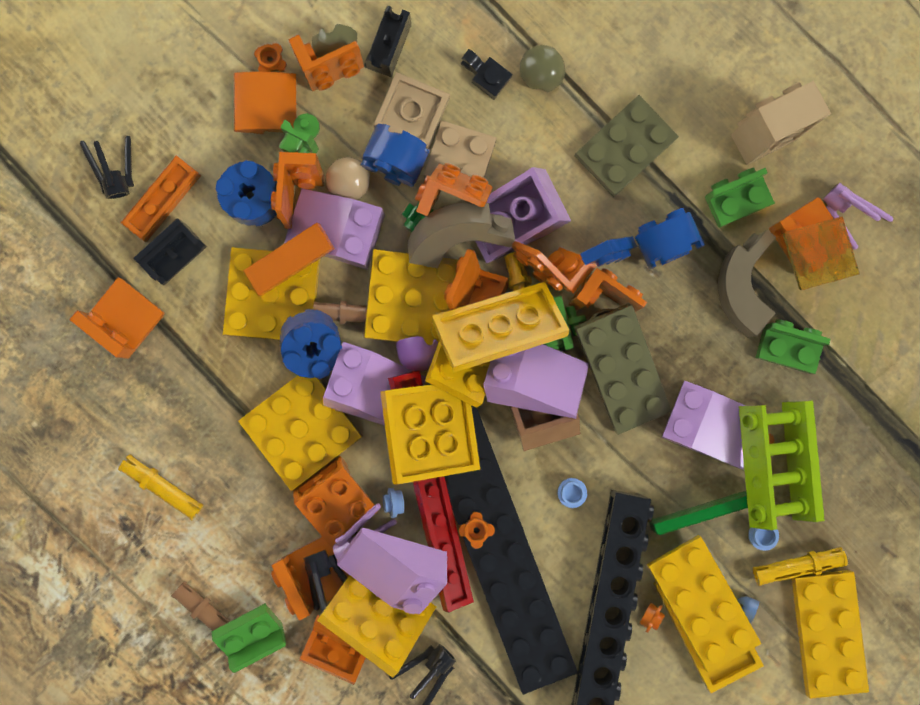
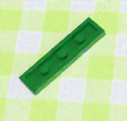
M746 491L652 519L649 522L651 531L657 535H662L748 508Z

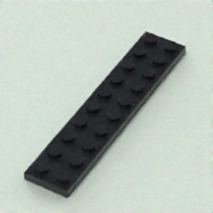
M471 405L480 470L444 477L458 526L466 524L473 512H480L482 519L488 524H492L495 528L494 534L488 536L481 548L475 549L466 537H463L520 690L522 695L578 674L478 409ZM478 527L474 528L475 533L480 531Z

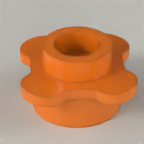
M266 44L255 50L254 56L259 62V72H272L275 70L281 72L285 70L287 64L282 59L281 53L283 49L280 44ZM269 57L273 58L271 62L268 61Z
M473 512L470 515V520L466 524L459 526L460 536L466 537L475 549L481 548L488 536H492L495 532L494 526L484 521L480 512ZM478 527L480 531L475 533L474 528Z
M650 603L639 623L647 628L645 632L648 633L651 628L657 631L665 617V614L660 612L663 607L662 605L657 607Z

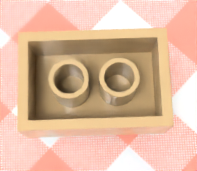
M814 80L804 86L798 82L785 89L783 95L774 99L773 96H770L756 104V108L747 113L746 118L737 123L738 128L731 134V137L746 165H749L798 140L828 117L831 112Z

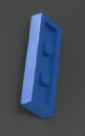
M633 236L611 239L580 253L585 265L596 263L597 267L613 262L617 263L630 257V250L638 246Z

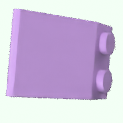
M532 167L490 193L486 202L489 203L490 214L502 215L512 219L515 241L525 245L550 234L571 221L546 169ZM476 241L486 263H490L515 251L512 247Z
M301 189L292 217V228L288 229L284 243L317 222L321 224L335 248L326 254L325 257L368 270L385 213L381 207L355 199Z
M343 342L323 396V406L385 426L380 391L391 390L388 378L413 371L373 351ZM421 375L424 386L426 377Z
M544 344L490 361L483 384L487 402L576 419L589 363Z
M684 381L661 438L744 470L739 406L745 405L714 391Z
M363 527L337 561V566L388 605L404 610V612L409 614H420L447 585L446 551Z

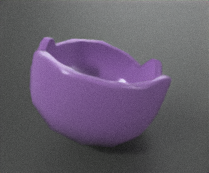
M419 336L399 340L396 343V349L400 363L404 368L412 371L423 372L429 370L438 341L434 339L433 344L429 346L424 341V338Z

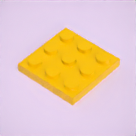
M231 247L223 335L280 340L281 328L288 317L303 313L306 309H313L314 301L316 302L320 259L265 295L258 296L243 270L272 251Z
M373 249L364 338L398 342L405 338L419 336L424 338L427 345H432L434 339L439 342V337L432 323V316L450 311L444 299L447 285L450 282L453 283L455 279L458 259L442 258L438 268L409 263L408 253Z
M297 375L238 420L290 491L295 490L363 437L344 412L323 406V396L326 387L316 377L308 378Z
M434 385L380 391L393 484H403L480 470L472 407L470 404Z
M349 575L317 621L393 678L401 669L437 606L430 602L420 614L406 613L404 610L391 607Z

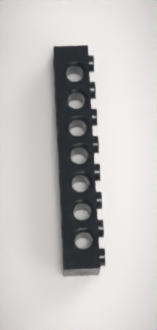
M611 490L571 705H589V702L596 697L603 699L601 705H614V702L620 699L621 683L618 682L620 671L625 670L627 654L624 652L625 642L630 641L632 635V623H629L631 611L636 610L638 595L634 593L636 581L640 582L643 575V564L640 563L642 552H646L649 536L645 534L647 522L652 521L654 514V505H651V499L646 496ZM627 517H633L635 520L634 528L631 531L624 532L622 530L623 520ZM621 547H628L630 550L629 557L624 561H618L616 559L617 551ZM616 577H623V587L619 590H612V580ZM610 607H618L619 614L616 618L611 620L605 618V613ZM612 637L614 642L610 648L602 649L599 647L603 638ZM598 668H608V673L604 678L594 677V673Z

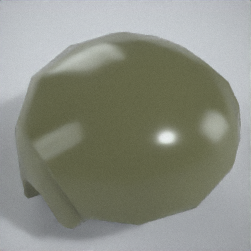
M336 24L331 33H325L324 29L321 28L319 34L312 38V48L315 55L320 58L357 41V32L353 28L342 24Z
M537 45L527 50L520 62V75L523 81L532 89H542L550 92L561 85L566 74L562 56L551 46Z

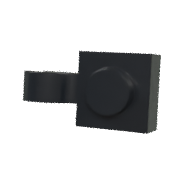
M470 49L462 57L461 65L475 74L472 83L493 100L497 98L512 78L513 74L491 57L484 63Z

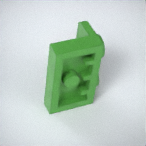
M753 167L738 174V180L729 183L728 179H724L711 186L712 191L705 196V199L718 228L775 204L763 178L768 173L766 168L756 171Z
M776 320L775 323L766 324L763 328L755 358L808 374H816L823 346L829 345L831 339L823 337L822 331L804 328L803 331L793 328V323L784 320Z
M266 603L211 631L212 641L228 656L229 669L233 673L286 646L283 624Z

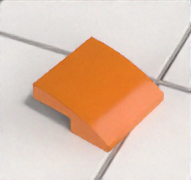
M234 73V132L264 134L265 131L283 133L280 127L284 120L290 122L294 129L293 124L297 118L295 73Z

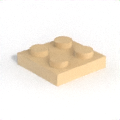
M396 72L375 120L374 128L377 124L390 125L389 132L402 134L404 130L427 144L426 149H429L450 99V94Z
M441 120L425 169L424 178L427 175L431 176L439 163L442 165L445 163L455 165L461 169V173L470 177L478 175L485 178L497 137Z

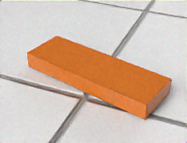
M176 155L120 223L141 240L147 242L201 175Z
M316 222L243 271L258 296H263L335 248L321 224Z

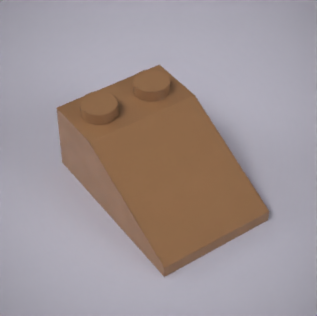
M509 406L523 451L581 434L578 413L576 419Z

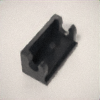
M386 6L372 47L367 55L365 68L392 77L412 25L410 12L402 9L401 14L398 15L392 11L391 6Z
M177 218L133 259L151 278L164 286L207 246L186 223Z

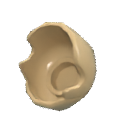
M344 157L337 159L329 166L326 173V187L331 195L359 200L366 194L369 188L370 172L360 165L361 160Z

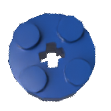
M377 124L364 151L363 160L360 165L371 172L376 173L379 171L385 174L384 179L389 183L397 186L403 183L413 187L418 180L430 149H426L427 144L404 130L402 134L389 132L390 125Z
M245 160L228 167L220 179L217 180L215 189L218 201L222 209L238 223L248 226H262L271 222L277 216L276 211L272 210L271 194L272 191L277 190V181H274L273 175L262 165L254 161ZM252 190L254 196L249 199L246 197V194Z
M680 208L667 214L666 221L660 224H656L655 220L638 227L639 234L635 239L649 270L656 267L655 262L658 260L664 265L689 254V251L692 250L691 246L694 244L697 249L705 246L691 212L686 213L684 208Z
M306 309L303 313L288 317L281 328L280 349L285 367L301 377L321 379L328 376L334 368L340 349H342L339 331L333 319L320 310Z

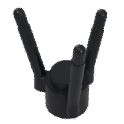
M125 137V176L121 175L119 170H109L99 141H94L96 154L104 173L102 175L86 142L80 141V146L106 199H117L129 195V187L134 186L132 180L131 137Z
M326 550L303 558L309 579L314 610L318 611L321 609V613L327 607L320 578L331 574L329 568L332 567L343 583L347 579L343 570L337 566L335 554L328 557Z
M441 644L436 648L430 645L425 652L403 665L393 678L389 676L393 680L425 659H428L425 665L430 671L410 694V698L415 699L434 676H439L422 705L431 704L443 682L454 669L453 665L456 659Z

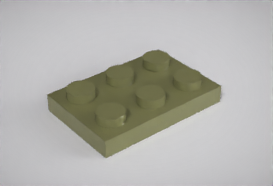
M638 95L580 148L574 156L614 198L676 141L679 136Z

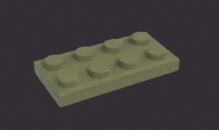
M630 303L574 327L614 431L618 435L672 412L634 308Z

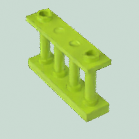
M813 401L781 402L782 412L767 413L766 405L739 406L750 528L777 530L776 517L791 514L792 520L808 522L825 521ZM784 424L785 442L769 444L768 426ZM786 454L788 472L772 474L771 456ZM789 484L791 502L775 505L773 486Z

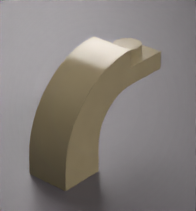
M458 202L443 206L425 216L411 233L408 240L409 263L438 268L443 256L450 248L466 241H482L511 248L515 241L512 219L502 215L490 214L489 203H486L485 207H479L470 202Z
M769 230L758 235L753 233L743 244V247L737 245L732 248L726 255L718 276V294L724 313L730 322L747 338L757 336L776 314L756 296L751 283V273L756 261L776 238Z

